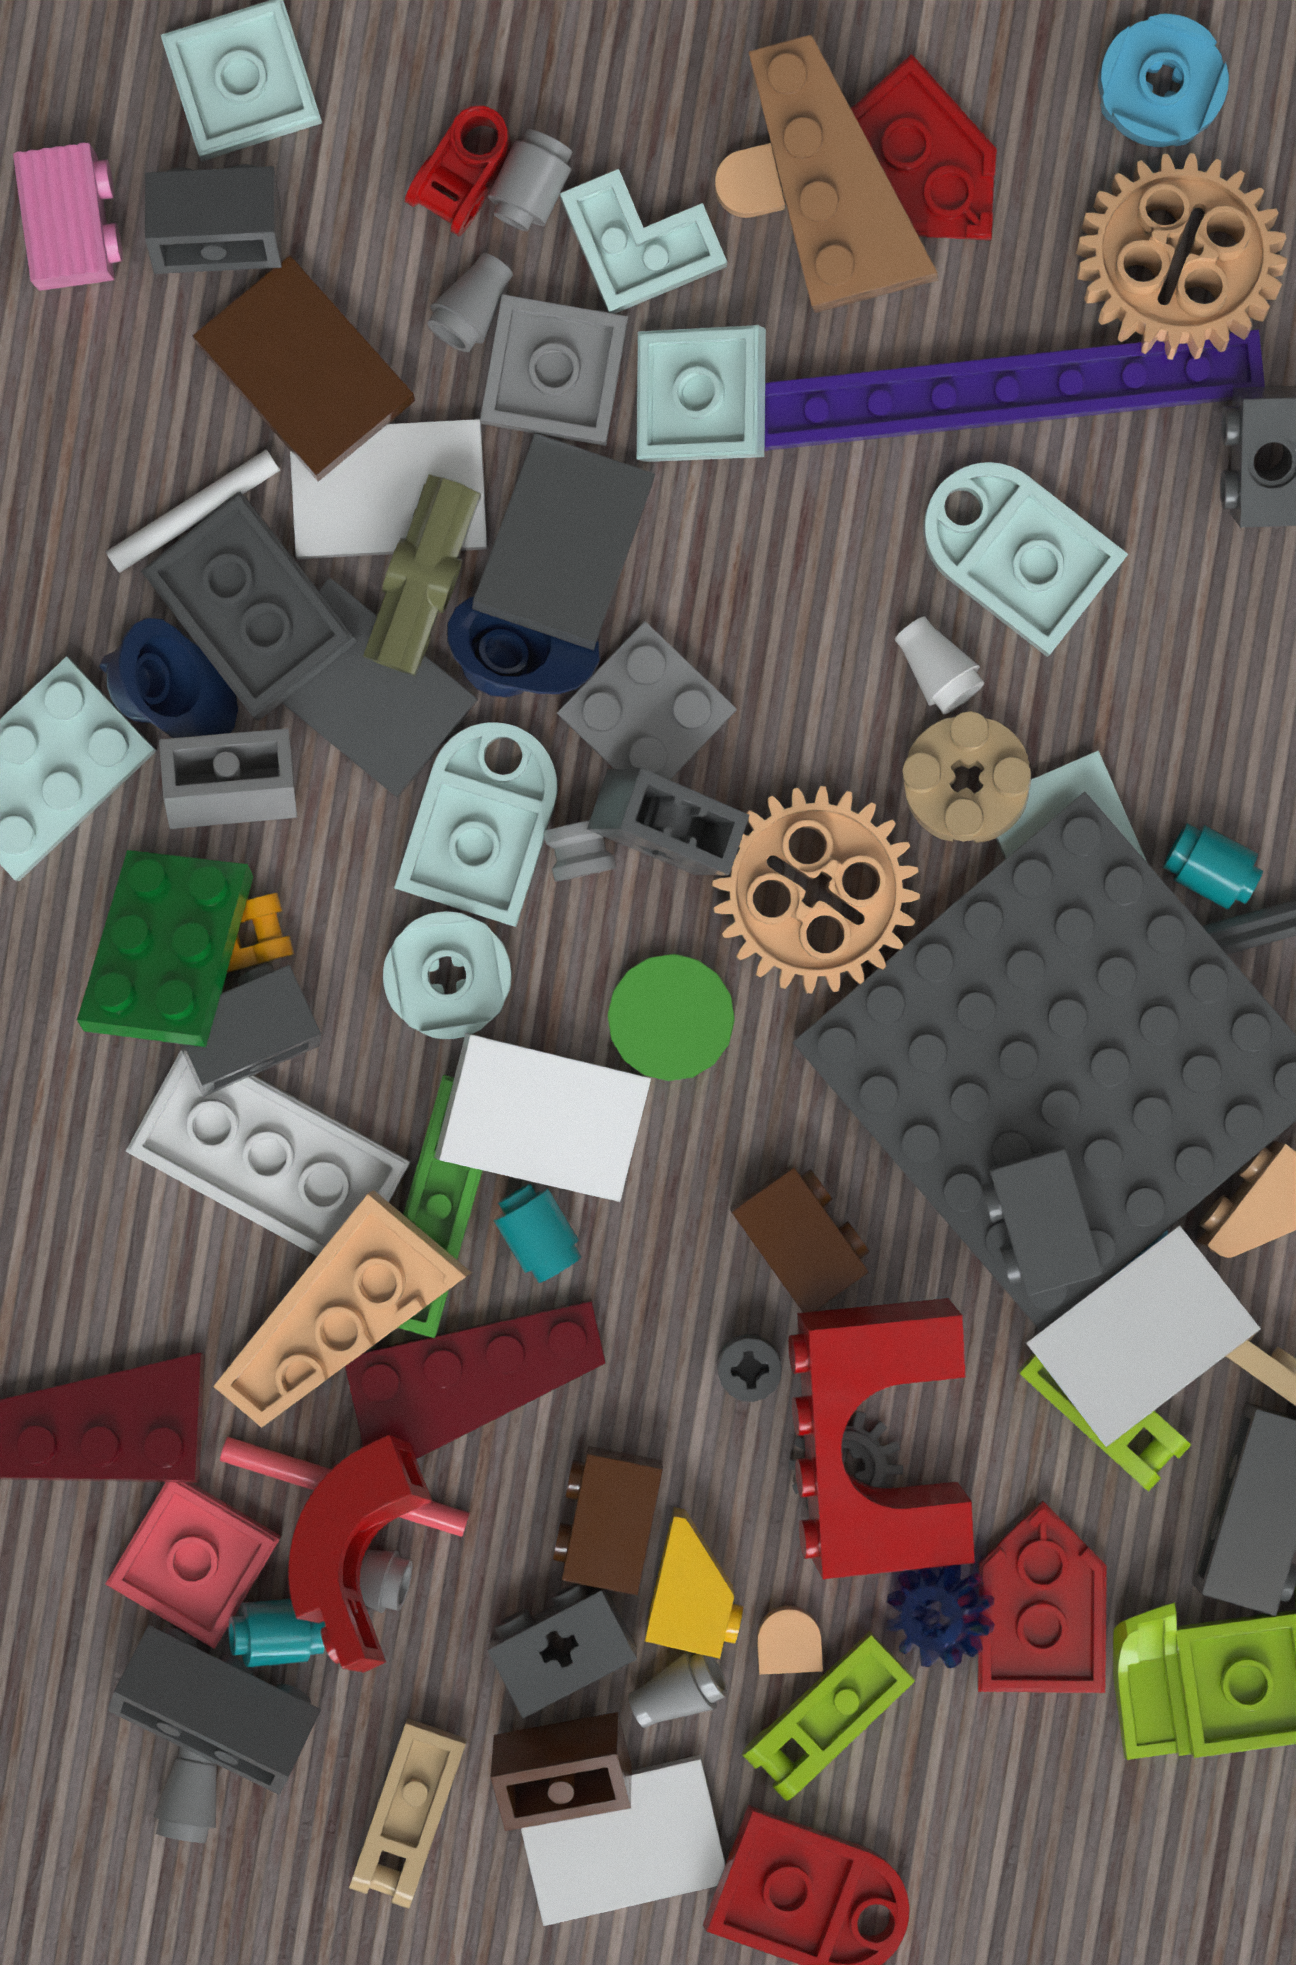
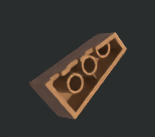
M812 35L749 51L798 254L814 312L818 313L938 281V272Z

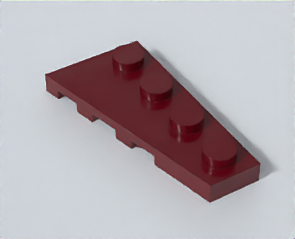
M590 1299L437 1334L435 1338L428 1336L366 1350L347 1364L345 1369L363 1447L391 1435L410 1442L415 1457L418 1459L606 1364L593 1302Z
M200 1352L1 1399L0 1480L199 1483L205 1355Z

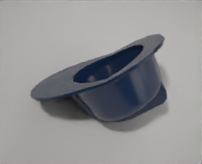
M475 596L469 597L458 605L447 623V643L454 659L461 665L466 678L473 686L490 696L506 698L522 694L525 691L537 694L565 693L579 688L589 680L599 663L598 640L595 649L591 650L472 609Z
M145 618L133 624L123 637L121 645L114 652L105 655L99 664L100 668L106 673L107 689L112 702L122 714L134 721L152 723L172 738L228 734L235 727L238 713L236 694L200 647L163 619Z

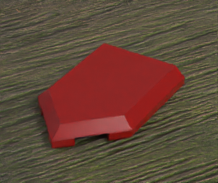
M911 54L857 102L851 110L918 237L991 241L997 149Z
M1043 1500L978 1563L977 1690L978 1692L1106 1693L1107 1566Z

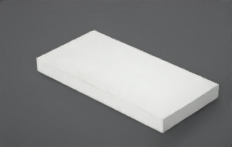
M182 1050L178 1054L126 1149L127 1153L315 1256L320 1254L368 1193L375 1190L389 1202L411 1163V1160L255 1075L203 1097Z

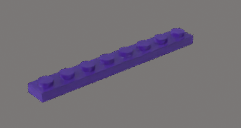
M1259 329L1250 330L1249 336L1245 340L1236 336L1233 332L1229 333L1230 340L1224 352L1218 351L1209 339L1205 340L1199 359H1194L1187 343L1179 344L1173 360L1167 359L1165 343L1157 340L1146 354L1141 352V342L769 382L765 383L764 451L1230 401L1233 397V388L1265 387Z

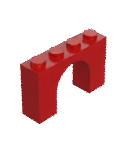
M949 1298L797 1313L798 1334L789 1335L788 1349L793 1374L801 1373L802 1396L792 1398V1416L795 1433L797 1436L804 1435L805 1458L796 1459L795 1465L799 1495L801 1498L808 1497L809 1519L800 1520L799 1537L803 1558H811L822 1579L975 1563L972 1501L958 1481L901 1488L873 1487L856 1480L845 1471L841 1454L842 1438L850 1417L858 1406L871 1395L895 1385L966 1378L963 1315Z

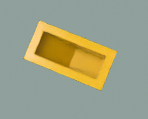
M673 1507L646 1622L645 1642L720 1659L724 1641L736 1643L743 1606L733 1604V1585L685 1509Z

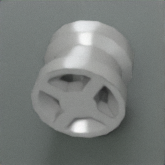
M589 821L544 831L546 844L554 849L557 862L552 868L555 882L617 868L614 855L606 851L604 837L587 830Z

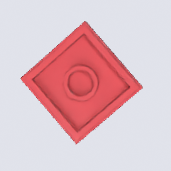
M165 1482L105 1584L215 1649L228 1628L229 1618L237 1613L241 1603L244 1601L282 1536L193 1483Z

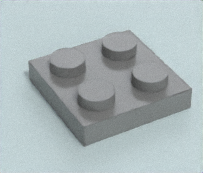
M502 294L480 417L481 424L606 446L627 331L628 316Z
M644 621L557 712V715L613 769L643 768L671 780L737 711V708Z

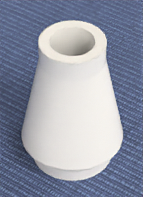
M925 616L913 621L896 636L895 641L903 650L928 705L936 704L943 714H947L960 707L984 685L983 680L977 674L980 666L936 630Z

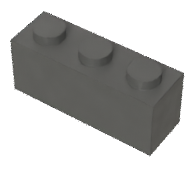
M1246 1402L1192 1584L1203 1595L1276 1616L1280 1600L1288 1602L1296 1585V1565L1292 1564L1296 1550V1416Z
M148 1625L113 1692L107 1711L280 1795L322 1709L311 1705V1699L308 1695L293 1686L277 1684L275 1687L254 1677L253 1670L250 1667H245L244 1663L236 1658L220 1656L218 1659L197 1649L196 1642L179 1630L165 1627L160 1631Z

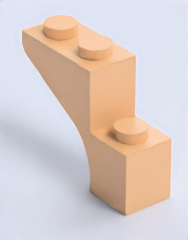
M1275 1141L1269 1149L1263 1148L1242 1166L1239 1175L1245 1180L1230 1200L1224 1195L1219 1197L1202 1218L1200 1226L1206 1231L1198 1240L1199 1243L1222 1257L1231 1258L1296 1230V1151L1287 1144Z

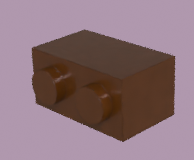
M791 1164L732 1206L730 1210L801 1311L813 1312L869 1273L860 1259L870 1251L849 1221L837 1228L823 1207L833 1199L814 1172L810 1169L800 1176Z
M588 1446L585 1462L572 1460L565 1498L577 1500L573 1524L560 1522L553 1555L554 1561L565 1563L562 1576L563 1581L638 1595L663 1472L662 1460Z
M618 1712L494 1735L490 1778L505 1831L631 1808L632 1764Z

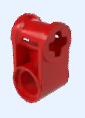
M471 106L462 110L454 119L434 153L428 157L417 172L406 193L405 203L412 207H416L419 204L450 223V231L461 236L477 216L490 187L496 180L511 149V138L503 117L494 109L486 106ZM478 126L493 128L498 133L496 146L484 155H475L464 148L467 134ZM437 188H438V189H441L442 191H444V192L447 193L448 195L452 196V197L455 198L457 201H454V200H452L451 198H449L448 196L444 195L443 193H441L440 191H438Z

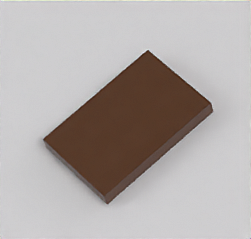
M290 255L282 261V268L272 269L192 335L195 344L318 482L415 402L414 393Z

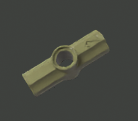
M428 475L426 484L423 485L417 508L414 510L406 539L400 538L391 558L382 592L386 594L366 646L364 658L399 672L416 676L430 643L431 633L439 613L443 614L455 588L462 565V559L459 556L480 501L481 493L452 480Z

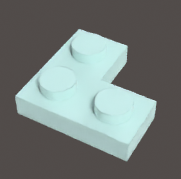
M619 169L560 193V199L608 313L616 314L727 267V260L703 203L643 228Z

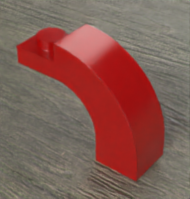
M391 1435L385 1436L350 1454L322 1479L307 1500L299 1516L289 1554V1589L296 1619L315 1623L324 1621L326 1626L321 1629V1637L330 1658L336 1664L340 1663L342 1669L362 1673L386 1663L361 1593L360 1571L365 1552L374 1536L390 1521L432 1502L410 1442Z

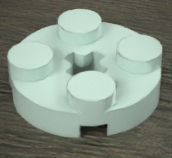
M435 912L414 920L395 939L383 967L384 989L392 1009L411 1028L437 1039L465 1037V1033L474 1034L483 1029L501 1012L512 981L511 963L503 942L485 923L458 912ZM446 956L451 957L454 966H464L466 971V979L459 980L456 983L457 992L453 994H445L442 984H431L429 979L430 972L439 969V959Z

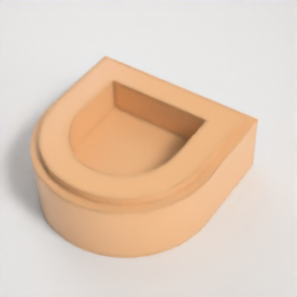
M771 143L736 151L728 155L719 165L715 177V193L721 206L732 215L751 218L785 210V201Z
M782 1606L770 1611L761 1621L757 1632L759 1675L823 1672L821 1634L813 1616L796 1606Z

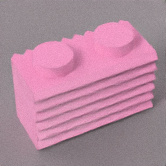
M90 143L69 144L64 147L55 146L53 148L13 153L30 281L41 291L113 281L115 278L113 263L123 261V252L117 223L107 224L104 199L114 198L113 179L108 160L98 161L97 154Z

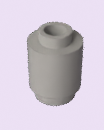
M527 129L522 141H514L488 195V199L497 205L494 215L506 224L522 231H528L531 224L545 226L571 172V168L567 164L573 152L558 140L539 131Z

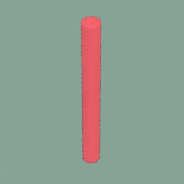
M227 1437L220 1456V1461L311 1490H314L332 1470L231 1437ZM432 1501L399 1517L462 1537L470 1513Z

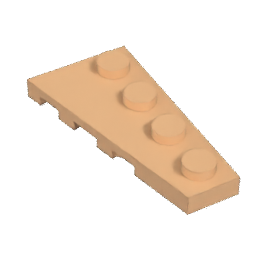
M373 1190L364 1197L213 1387L262 1428L472 1272Z

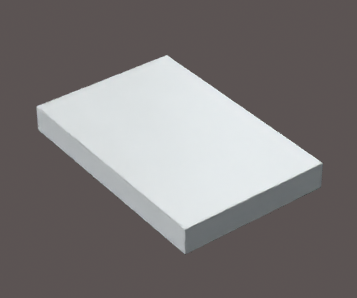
M480 419L387 424L319 482L290 451L295 553L297 559L393 554L400 538L406 539L414 510L417 508L423 485L426 484L429 474L463 484L481 493L480 501L461 551L488 549Z
M465 1033L434 1158L620 1202L651 1078Z
M1178 1226L1029 1340L1027 1345L1105 1447H1107L1252 1337L1261 1328L1182 1227Z
M701 1755L632 1770L630 1809L521 1828L543 1926L716 1887L726 1865Z

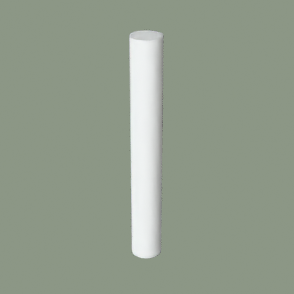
M265 449L106 551V554L117 571L121 573L210 516L237 493L241 492L244 494L279 472L280 469L267 449Z

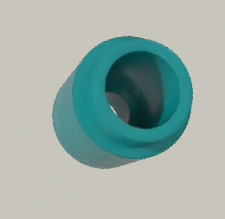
M1188 823L1180 831L1162 868L1175 874L1173 881L1226 909L1231 907L1235 899L1246 904L1263 874L1262 869L1254 866L1258 857L1257 852L1206 825L1198 829Z
M530 1183L498 1202L503 1213L493 1221L524 1273L531 1271L538 1283L550 1279L581 1259L582 1256L575 1246L579 1239L548 1188L536 1193Z
M291 1598L244 1602L240 1605L239 1616L229 1618L228 1635L230 1650L233 1656L242 1655L245 1667L308 1662L310 1655L324 1653L325 1647L321 1637V1629L325 1627V1622L315 1623L296 1619Z

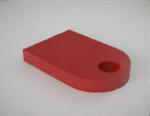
M748 1805L705 1917L703 1927L707 1932L799 1965H882L894 1954L901 1944L908 1927L910 1909L907 1891L901 1878L892 1866L878 1853L864 1846ZM871 1905L887 1907L889 1910V1922L881 1933L874 1936H866L858 1931V1918L865 1908Z

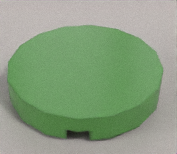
M676 954L651 957L628 970L613 990L607 1015L611 1040L623 1060L644 1076L665 1081L693 1078L713 1066L729 1045L735 1022L731 995L719 975L697 959Z

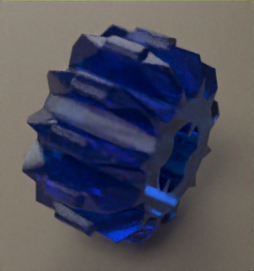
M961 1565L943 1566L942 1569L940 1567L919 1569L918 1572L906 1570L898 1576L902 1591L890 1593L887 1596L886 1603L901 1614L888 1620L886 1629L895 1632L904 1630L907 1637L901 1641L899 1652L907 1654L918 1646L920 1647L919 1658L921 1666L930 1667L940 1657L944 1665L950 1669L961 1664L963 1654L974 1657L983 1650L979 1636H987L993 1632L995 1623L988 1617L980 1614V1612L993 1606L995 1598L992 1595L986 1594L977 1597L973 1590L980 1585L982 1574L974 1572L962 1580ZM937 1601L942 1603L941 1614L950 1618V1621L944 1625L939 1623L940 1612L931 1608V1605Z

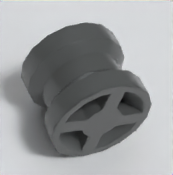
M744 1333L733 1337L724 1344L718 1355L717 1370L721 1385L729 1395L740 1401L755 1402L765 1399L775 1391L781 1380L782 1366L777 1350L769 1340L758 1334Z

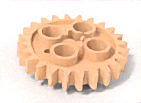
M1163 154L1158 172L1153 173L1142 160L1138 161L1134 172V183L1124 175L1117 173L1114 176L1111 187L1114 195L1099 191L1096 194L1094 208L1098 213L1085 214L1082 230L1088 235L1079 237L1076 254L1087 258L1080 262L1077 278L1084 281H1094L1087 287L1084 298L1086 304L1105 301L1098 319L1101 325L1117 318L1122 322L1118 335L1120 342H1123L1134 332L1143 335L1141 352L1144 354L1158 340L1165 343L1167 359L1173 360L1179 344L1187 343L1194 359H1199L1205 340L1209 339L1218 351L1224 352L1230 340L1229 330L1245 340L1252 328L1250 318L1261 322L1265 320L1270 308L1266 300H1276L1282 283L1274 277L1283 275L1287 265V258L1275 253L1282 250L1286 234L1269 231L1274 226L1279 214L1277 209L1257 210L1264 194L1262 188L1254 189L1246 194L1240 190L1245 175L1243 171L1240 170L1226 181L1220 178L1221 160L1216 159L1208 170L1203 172L1198 171L1195 154H1189L1184 169H1175L1170 156ZM1201 208L1204 211V217L1198 227L1190 254L1186 258L1171 301L1167 305H1161L1158 302V297L1167 279L1172 260L1180 246L1193 209ZM1158 209L1165 210L1171 213L1177 222L1170 225H1160L1152 221L1147 213ZM1216 231L1226 232L1235 239L1237 244L1231 247L1218 246L1210 240L1208 234ZM1134 265L1144 266L1151 270L1155 278L1146 282L1136 281L1129 277L1125 269ZM1193 287L1205 288L1211 292L1215 301L1207 304L1196 303L1189 298L1186 290Z
M820 786L815 795L814 803L806 804L800 789L793 788L791 807L784 809L780 802L774 796H771L767 799L770 813L769 818L764 820L750 810L747 812L750 815L748 824L753 831L749 836L743 834L730 877L712 881V887L729 892V900L714 907V913L722 915L732 914L735 921L723 931L722 936L723 938H732L742 935L746 942L739 949L736 957L738 960H742L754 953L759 955L761 960L756 970L758 977L764 976L773 966L781 969L779 976L780 988L786 989L794 975L797 974L802 975L805 993H813L818 976H825L831 991L837 992L840 988V973L845 971L848 972L856 983L861 984L864 982V973L861 966L863 962L867 960L873 966L883 970L886 967V963L879 949L883 945L898 950L903 948V943L892 932L895 925L914 926L915 920L900 911L902 903L920 899L919 893L904 889L902 880L918 873V867L899 866L897 860L900 855L906 852L910 844L909 842L889 844L886 838L896 823L892 819L875 827L870 822L875 812L876 805L874 803L868 804L858 814L851 811L852 792L850 791L844 793L837 805L829 804L826 786ZM810 828L822 836L824 852L817 862L803 864L792 857L789 850V840L791 835L798 829ZM770 856H776L807 879L813 880L820 873L825 875L829 879L825 887L827 892L860 912L864 916L863 923L860 925L854 924L822 901L815 902L811 907L806 906L802 902L806 891L795 882L770 868L767 864V859ZM854 863H863L869 866L877 877L875 892L865 900H857L850 897L842 885V877L845 870ZM776 881L786 888L789 894V905L782 915L766 917L756 910L753 903V894L760 883ZM819 916L833 918L842 930V939L839 946L829 953L815 951L807 940V928Z

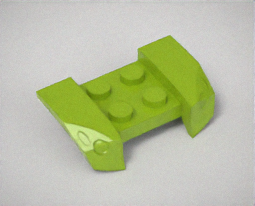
M1295 1586L1294 1594H1295V1605H1296V1586ZM1175 1603L1156 1607L1119 1623L1113 1629V1680L1124 1758L1130 1760L1177 1753L1179 1756L1192 1755L1194 1758L1296 1744V1610L1277 1612L1276 1616L1262 1614L1177 1626Z

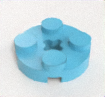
M1176 14L1150 16L1148 20L1137 22L1130 28L1128 26L1121 31L1108 47L1099 69L1098 88L1101 97L1100 107L1104 117L1113 123L1124 136L1146 146H1182L1189 143L1212 123L1222 108L1228 91L1229 73L1226 62L1223 64L1222 55L1215 46L1217 42L1214 37L1198 22ZM1162 65L1174 69L1172 80L1180 84L1178 92L1167 91L1164 97L1154 94L1152 92L1153 85L1146 81V73H1158Z

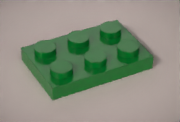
M127 850L77 1017V1022L84 1032L200 1047L207 1046L254 877L248 864Z

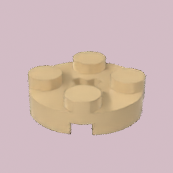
M972 711L962 712L956 717L943 719L930 726L913 743L903 766L906 798L910 811L925 830L939 839L953 842V839L963 842L974 840V843L990 841L1007 832L1025 811L1031 786V772L1026 750L1016 735L1007 727L995 720L984 718L979 713ZM962 765L968 769L973 766L979 767L982 772L978 779L982 788L976 793H973L968 788H964L958 793L953 790L951 785L956 780L954 770Z

